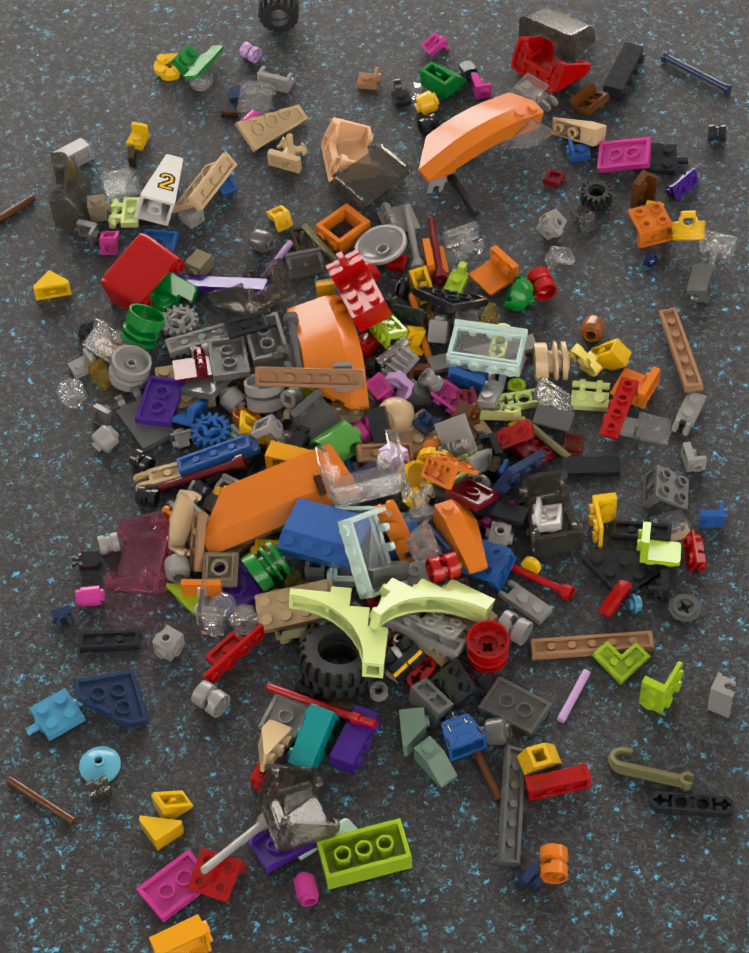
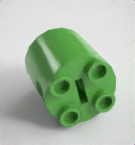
M342 419L310 441V450L331 444L345 464L346 460H351L356 456V444H363L360 439L361 432L356 426L352 427L346 419Z

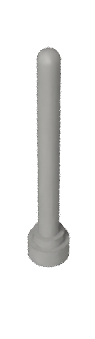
M405 204L403 211L413 256L411 262V269L413 270L425 266V262L419 255L410 206Z
M264 811L260 814L255 825L201 866V873L207 874L258 832L274 826L276 820L273 814L269 811Z

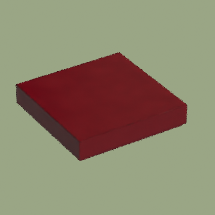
M468 477L452 486L451 490L447 489L445 492L446 497L476 512L498 500L500 494Z

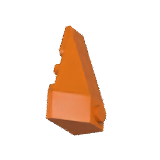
M453 499L435 504L433 522L469 574L487 569L488 564L478 522L469 508Z

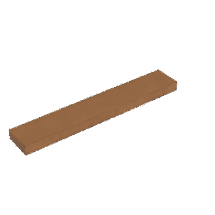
M677 309L658 310V316L684 392L703 390V383Z
M255 367V386L364 389L365 373L364 369Z
M652 630L530 639L532 660L592 656L606 641L620 654H623L636 642L646 652H654Z

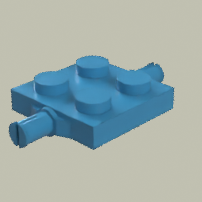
M64 688L29 708L35 723L25 728V731L30 736L40 730L51 741L86 721L80 711V706L84 704L71 697Z

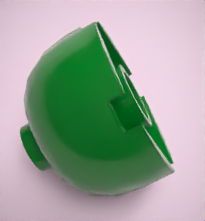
M518 274L514 279L516 281L515 284L510 286L502 307L511 311H522L527 305L531 306L535 299L532 283Z

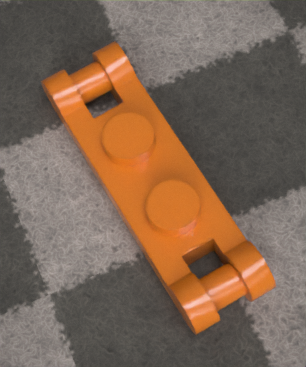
M391 499L386 501L384 505L374 506V509L386 507V511L378 513L377 516L381 523H388L390 525V529L386 533L390 541L395 543V551L399 559L409 561V563L423 559L395 501ZM390 511L392 515L387 516L386 512ZM410 551L412 556L408 558L406 553Z

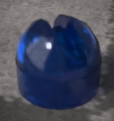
M648 252L642 265L654 267L657 263L656 255Z

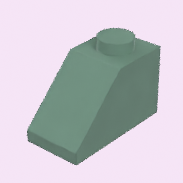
M424 707L399 710L404 756H408L414 750V747L425 738L426 727H430L429 715H424Z
M431 736L414 747V760L440 788H443L457 777V773L444 750Z

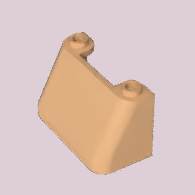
M335 117L332 118L321 144L327 177L330 183L339 184L374 179L376 176H379L381 166L377 161H373L371 164L368 152V145L373 141L370 126Z

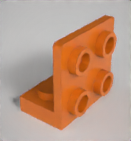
M661 201L628 210V214L638 231L637 245L639 249L672 240V221Z
M494 245L490 248V260L470 272L469 277L489 296H493L515 282L514 279L519 274V265L497 245Z
M653 367L650 373L647 372L644 375L624 368L610 391V396L614 397L621 377L638 380L639 386L631 405L644 409L659 384L660 369Z
M436 453L435 456L427 454L420 476L445 489L451 490L458 471L478 475L479 471L473 469L474 465L467 462L460 463L461 459L449 456L447 458L443 454Z

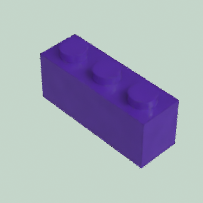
M358 705L354 706L352 712L357 711L367 718L376 720V727L373 729L362 724L356 725L347 720L329 756L332 767L354 774L356 769L361 767L364 760L363 754L365 750L368 751L372 744L371 738L374 733L377 734L381 724L377 712Z

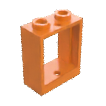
M347 203L316 224V234L332 251L337 253L347 251L356 244L358 238L364 232L371 229L370 220ZM345 220L354 229L339 239L329 230Z

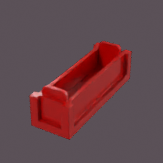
M579 763V766L534 776L528 774V776H525L526 784H524L528 801L590 788L591 775L587 763Z

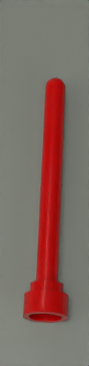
M516 564L511 569L514 573L558 592V595L564 600L570 601L574 595L575 586L568 583L560 585Z

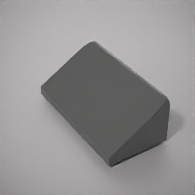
M400 560L367 569L372 589L382 587L384 583L387 584L392 578L400 582L408 580L409 561Z

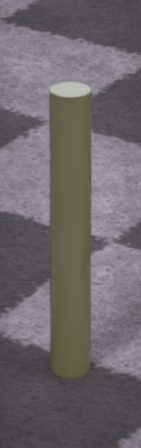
M307 223L301 226L304 232L332 262L338 259Z
M533 424L535 430L532 432L561 457H571L569 452Z

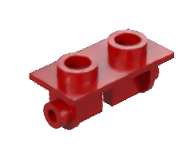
M692 529L682 541L688 573L694 568L698 569V571H704L707 566L705 554H702L704 551L703 539L699 534H694Z

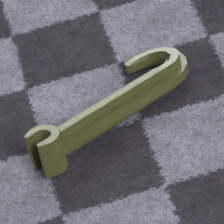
M628 747L615 748L608 756L609 767L618 774L679 787L681 792L691 793L694 774L685 771L677 774L618 760L616 757L619 754L632 755L633 749Z

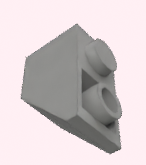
M437 314V316L429 320L427 342L444 344L448 342L452 319H449L448 315Z

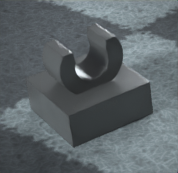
M98 403L92 406L91 422L99 426H111V410L113 407L108 404L102 406Z

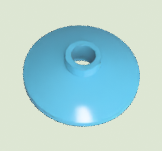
M98 746L88 750L82 756L79 763L82 777L92 784L110 782L118 775L121 768V760L118 753L106 746Z

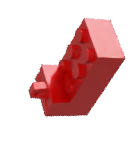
M356 249L347 255H344L342 251L337 253L338 259L326 265V268L360 333L393 316L359 250Z

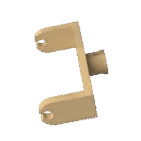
M179 490L169 518L168 549L183 556L184 554L190 556L191 553L184 545L193 523L194 500L200 501L202 497L194 491Z

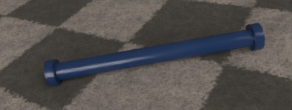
M667 51L663 52L661 56L662 61H668L722 89L725 94L731 91V84H725L669 55Z

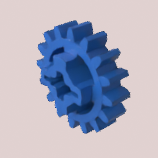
M208 412V416L201 414V419L195 418V423H191L190 430L193 443L196 442L197 447L203 445V448L230 439V433L232 432L229 420H225L224 415L219 417L217 412L214 416L210 412Z

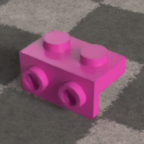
M445 379L443 386L438 392L434 393L431 391L429 394L433 397L432 401L439 407L444 405L447 407L445 411L452 415L458 405L456 391L462 392V390ZM468 395L469 403L472 404L471 396Z

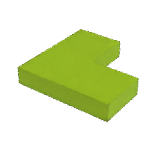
M606 641L592 654L596 661L620 685L651 657L637 642L621 655Z

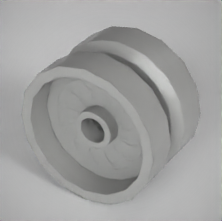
M123 345L114 350L108 371V378L111 384L125 392H131L130 389L135 386L139 390L144 388L147 384L152 365L148 352L135 345Z
M255 374L244 380V389L247 394L246 404L250 411L268 413L285 407L280 399V395L285 391V387L255 386Z

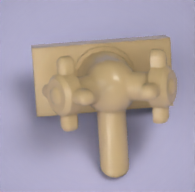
M289 133L286 139L283 137L277 146L278 149L282 148L283 152L269 149L267 152L268 165L300 173L302 170L301 157L296 156V154L302 153V156H304L307 148L304 143H301V146H295L293 135Z

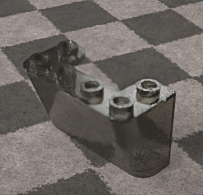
M542 6L522 16L519 20V36H535L537 34L560 44L562 57L572 63H575L595 42V30L591 25L546 6Z

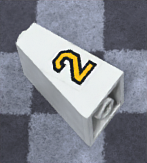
M169 154L165 155L141 192L134 214L135 218L168 226L176 201L183 158Z

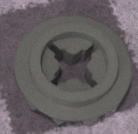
M679 594L674 596L669 602V613L675 620H680L682 623L685 621L692 623L694 619H698L701 612V604L694 596ZM681 604L685 608H688V613H685L684 610H681Z

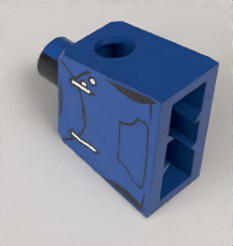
M449 711L445 714L446 721L441 723V729L450 762L473 754L476 750L481 751L487 748L485 733L469 714L458 716L455 711Z

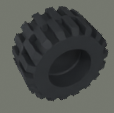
M259 0L258 18L260 23H262L263 27H267L268 30H273V32L289 31L290 28H294L295 24L298 23L299 1Z

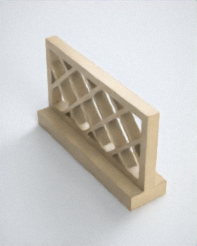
M225 152L222 153L217 161L205 165L176 202L172 212L177 213L193 207L198 211L203 210L237 166V163Z

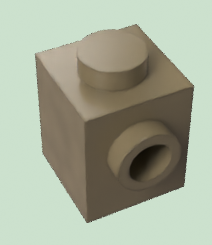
M105 194L87 196V209L91 222L108 221L110 202L106 201Z
M196 249L185 262L188 275L206 276L214 267L212 255Z

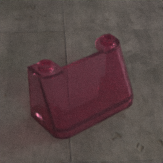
M158 511L120 519L117 536L125 545L118 572L110 571L106 573L103 585L111 591L149 595L163 594L166 590V583H168L164 570V561L168 556L175 553L168 549L169 522Z

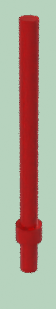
M268 683L266 686V690L309 706L314 704L333 711L337 716L350 720V723L362 724L373 729L377 725L376 720L367 718L360 712H350Z

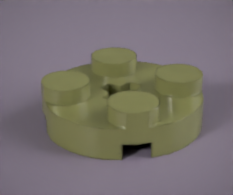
M307 625L288 628L282 634H280V630L276 631V640H279L280 644L292 642L293 638L299 637L300 641H302L305 635L315 628V625H311L310 629L307 628Z

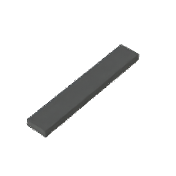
M506 745L503 756L497 864L518 868L521 856L525 776L517 755L524 749Z

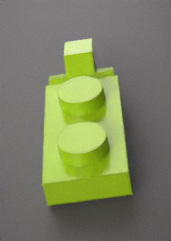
M460 261L457 270H452L443 289L456 290L458 293H463L469 275L466 262Z

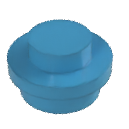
M629 594L625 600L626 609L631 614H636L642 610V600L639 595Z

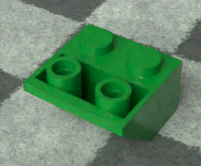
M432 61L420 70L421 86L435 92V94L445 100L467 82L466 78Z

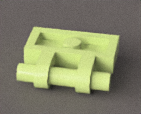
M124 197L123 203H119L118 199L112 200L110 204L111 215L108 218L111 229H115L118 223H121V228L139 227V218H135L134 214L140 197Z
M580 379V381L573 380L572 388L580 389L579 391L572 390L570 409L608 412L609 393L602 392V390H610V383H605L603 380H597V382L586 381V379ZM585 389H596V392L585 391Z

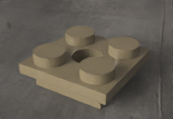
M204 552L202 579H220L222 587H237L239 552ZM218 565L225 566V570L220 573L216 572L215 568Z

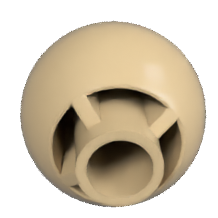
M390 397L380 404V406H386L392 433L400 434L411 427L414 420V407L406 399Z

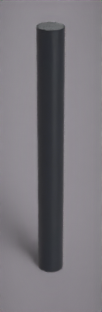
M455 173L449 174L448 177L474 217L478 216L479 211Z

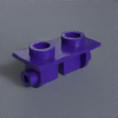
M695 168L684 172L677 179V182L667 186L666 194L669 196L674 195L675 201H678L696 186L699 181Z

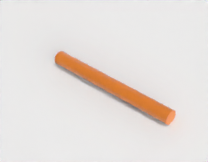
M410 293L408 296L411 307L419 309L416 296ZM425 332L421 345L427 360V357H431L432 354Z

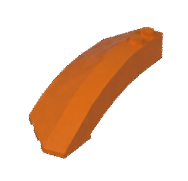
M510 92L475 105L454 116L426 136L418 172L428 183L455 173L456 169L489 148L516 135L539 127L544 111L533 100Z
M323 296L287 309L286 313L293 311L298 314L299 323L296 328L304 368H333V363L347 361L352 363L354 369H364L365 373L356 327L341 296ZM366 374L364 389L335 392L334 388H320L323 396L333 401L338 399L344 402V406L349 409L369 410Z
M327 444L221 488L208 520L204 547L206 552H222L284 526L299 498L332 506L359 494L352 475L332 445ZM320 474L327 493L323 496L319 495L313 479L315 475Z

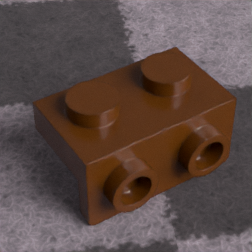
M589 83L571 97L569 101L574 114L590 116L596 109L602 107L610 99L609 93L597 91L594 83Z

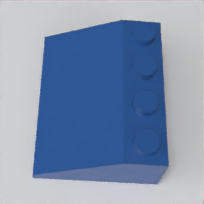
M299 498L282 529L277 549L283 555L351 573V567L345 553L344 543L337 522L359 514ZM368 517L353 523L362 553L371 529Z

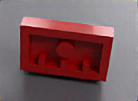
M202 848L187 889L228 902L238 874H244L247 866L242 860L228 856L207 874H202L200 871L201 866L218 854V852Z

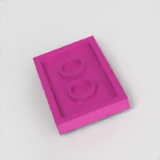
M642 137L600 142L597 164L598 173L649 168L651 138Z
M189 849L136 888L139 895L163 923L200 895L187 889L197 862V858Z

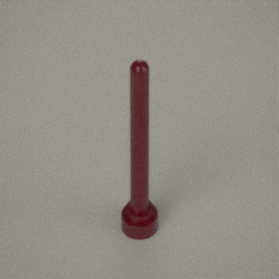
M430 216L428 223L436 267L433 278L436 284L442 285L447 282L448 275L442 266L435 218Z
M243 453L235 455L232 461L161 483L158 489L164 491L232 468L239 470L247 468L246 459Z

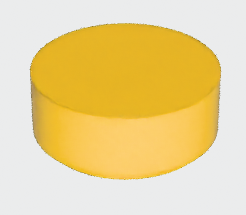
M527 556L521 562V567L536 574L542 568L540 562L534 557Z

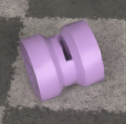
M244 42L240 47L239 55L244 59L248 58L252 63H256L262 55V50L257 46L253 47L249 42Z

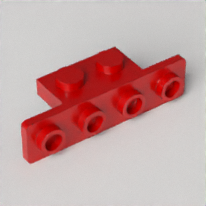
M621 377L613 399L609 400L608 412L603 416L600 436L618 440L639 386L638 380Z
M259 623L244 638L234 630L204 656L205 660L212 667L203 674V679L216 683L226 670H230L237 660L246 656L255 644L263 640L265 636L264 625Z

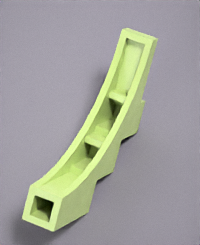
M392 578L387 584L384 583L380 589L381 599L378 607H373L370 612L369 618H371L369 627L378 630L384 623L395 617L418 612H438L467 618L474 622L484 621L489 617L495 599L453 579L447 585L444 584L440 587L422 578L417 585L414 584L411 587Z
M332 586L331 592L290 588L289 608L307 611L333 622L355 644L362 662V676L383 678L388 627H380L378 630L369 627L370 608L351 606L352 588Z

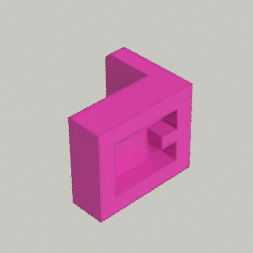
M436 32L420 44L430 57L434 56L443 47L447 51L449 50L446 45L448 41L443 35L439 36Z
M478 72L471 73V88L475 99L491 97V82L483 83V80L479 78Z
M102 231L99 238L101 255L118 254L120 231Z
M380 372L366 382L368 389L380 404L385 399L394 397L396 394Z

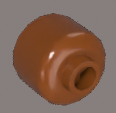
M595 315L587 316L582 321L580 328L581 337L587 342L599 341L603 337L605 330L603 319Z

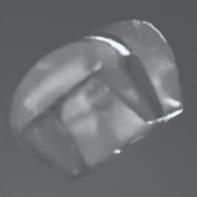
M413 81L409 85V93L414 100H416V96L422 94L423 85L420 82Z

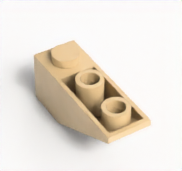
M554 117L551 134L566 139L571 138L573 141L590 146H596L600 142L605 141L607 125L593 121Z
M270 719L261 728L258 744L261 772L272 766L275 760L282 756L286 748H290L293 742V736H291L292 727Z

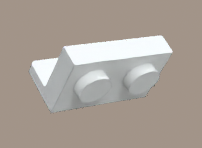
M541 496L536 497V504H533L534 514H532L533 525H537L538 533L561 530L563 518L562 503L543 506Z

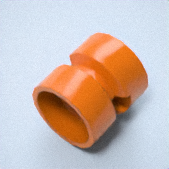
M555 843L543 845L540 848V878L543 882L550 884L566 882L568 880V848Z

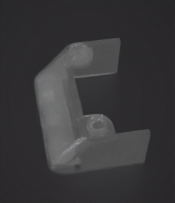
M527 73L507 93L510 92L533 100L538 105V96L549 86L547 83ZM532 118L512 138L499 143V147L504 150L535 149L554 131Z
M386 429L389 448L381 450L376 455L377 467L342 476L339 467L330 463L328 451L320 446L315 447L321 478L331 501L336 506L345 507L401 493L405 490L407 478L398 433Z

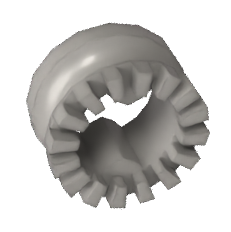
M376 681L369 687L372 700L381 702L387 698L388 687L384 682ZM382 689L381 695L375 694V690Z

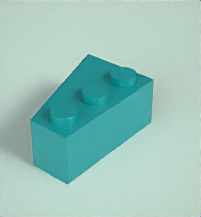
M311 704L310 708H307L304 712L303 725L296 732V742L294 747L289 749L287 759L291 766L315 775L325 755L324 749L328 741L331 742L334 737L331 732L335 725H340L342 720L335 712Z

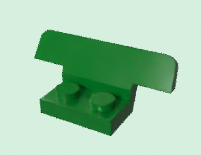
M188 43L171 60V63L186 80L196 79L223 52L222 45H212L206 53L199 55L195 48Z
M169 271L149 295L152 303L151 307L161 313H167L166 308L173 309V305L178 306L181 296L191 302L195 300L198 289L192 283Z

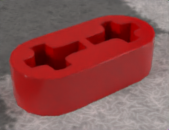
M425 656L426 659L414 671L411 670L412 672L407 676V687L409 690L414 685L412 680L416 681L419 676V681L426 677L428 679L432 678L436 672V661L434 658ZM428 664L431 665V668H430V667H427V668L424 670L423 665H424V666H427Z

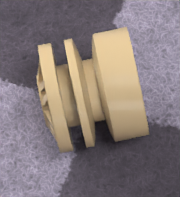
M560 341V350H557L556 342L552 343L551 350H548L546 342L533 343V366L536 382L548 381L550 372H553L555 381L559 378V372H561L562 380L568 379L570 357L565 341Z

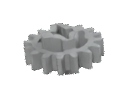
M182 304L179 307L173 305V309L166 308L167 313L162 312L166 317L162 330H164L165 335L169 334L170 338L192 332V330H198V313H195L194 308L190 309L189 305L183 307Z

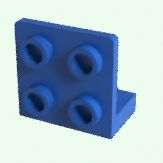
M462 349L459 350L461 353L473 354ZM450 366L447 380L467 389L474 387L476 392L480 393L488 379L489 373Z
M482 539L488 568L469 574L464 565H462L461 573L488 582L494 591L499 592L508 578L516 561V556L511 548Z

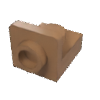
M375 67L374 73L359 72L357 88L377 90L378 83H381L382 79L379 67Z

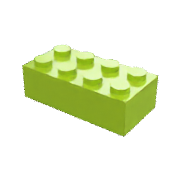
M400 818L316 840L328 890L412 868V856Z

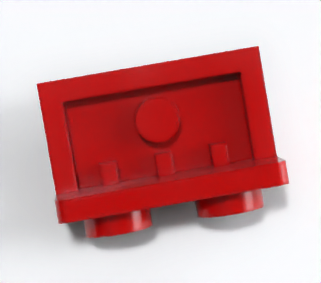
M523 419L510 427L499 429L495 435L503 451L533 438L534 434L532 431L535 428L532 422L528 419Z

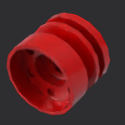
M492 620L479 621L470 628L466 640V657L474 670L480 673L491 674L504 668L508 661L510 642L506 628Z

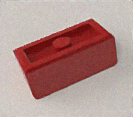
M619 580L597 612L606 619H611L632 590L631 583Z

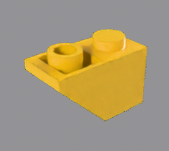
M541 743L527 747L517 755L524 776L562 764L554 744Z

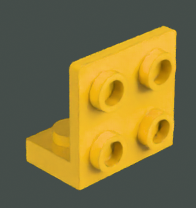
M616 492L592 495V503L589 504L590 515H588L589 526H593L594 530L592 531V540L601 549L604 532L603 523H609L615 520Z

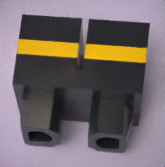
M399 632L394 636L393 641L395 644L391 648L389 646L386 648L384 672L387 677L397 684H400L412 672L410 669L414 671L426 659L418 645Z

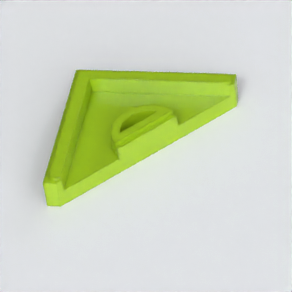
M166 583L167 590L196 619H199L202 596H183L181 583Z

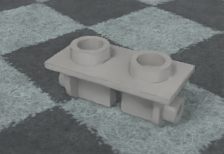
M184 428L176 429L170 434V439H175V441H172L173 448L181 449L190 446L189 439H192L190 434L191 428L186 430Z

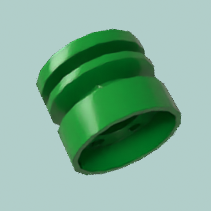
M138 303L132 304L128 309L123 328L120 330V337L130 345L146 350L153 349L157 344L159 332L162 331L166 317L151 306Z
M269 540L264 542L268 551L265 552L261 546L257 547L261 555L257 558L250 552L240 559L264 593L275 586L272 576L275 575L281 581L284 579L279 571L283 570L287 576L292 574L283 554Z

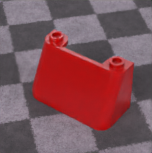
M519 36L511 59V66L516 72L549 93H557L586 76L591 64L585 60H578L576 63L561 61L553 55L555 44L547 36Z
M141 233L102 278V286L110 302L126 310L129 309L130 305L137 303L152 306L149 296L169 271L178 275L185 268V264L181 258L155 239Z

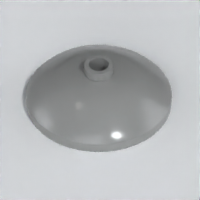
M389 224L379 225L367 230L358 238L355 250H359L364 261H369L374 265H383L392 262L403 253L407 245V237L405 232L398 226Z

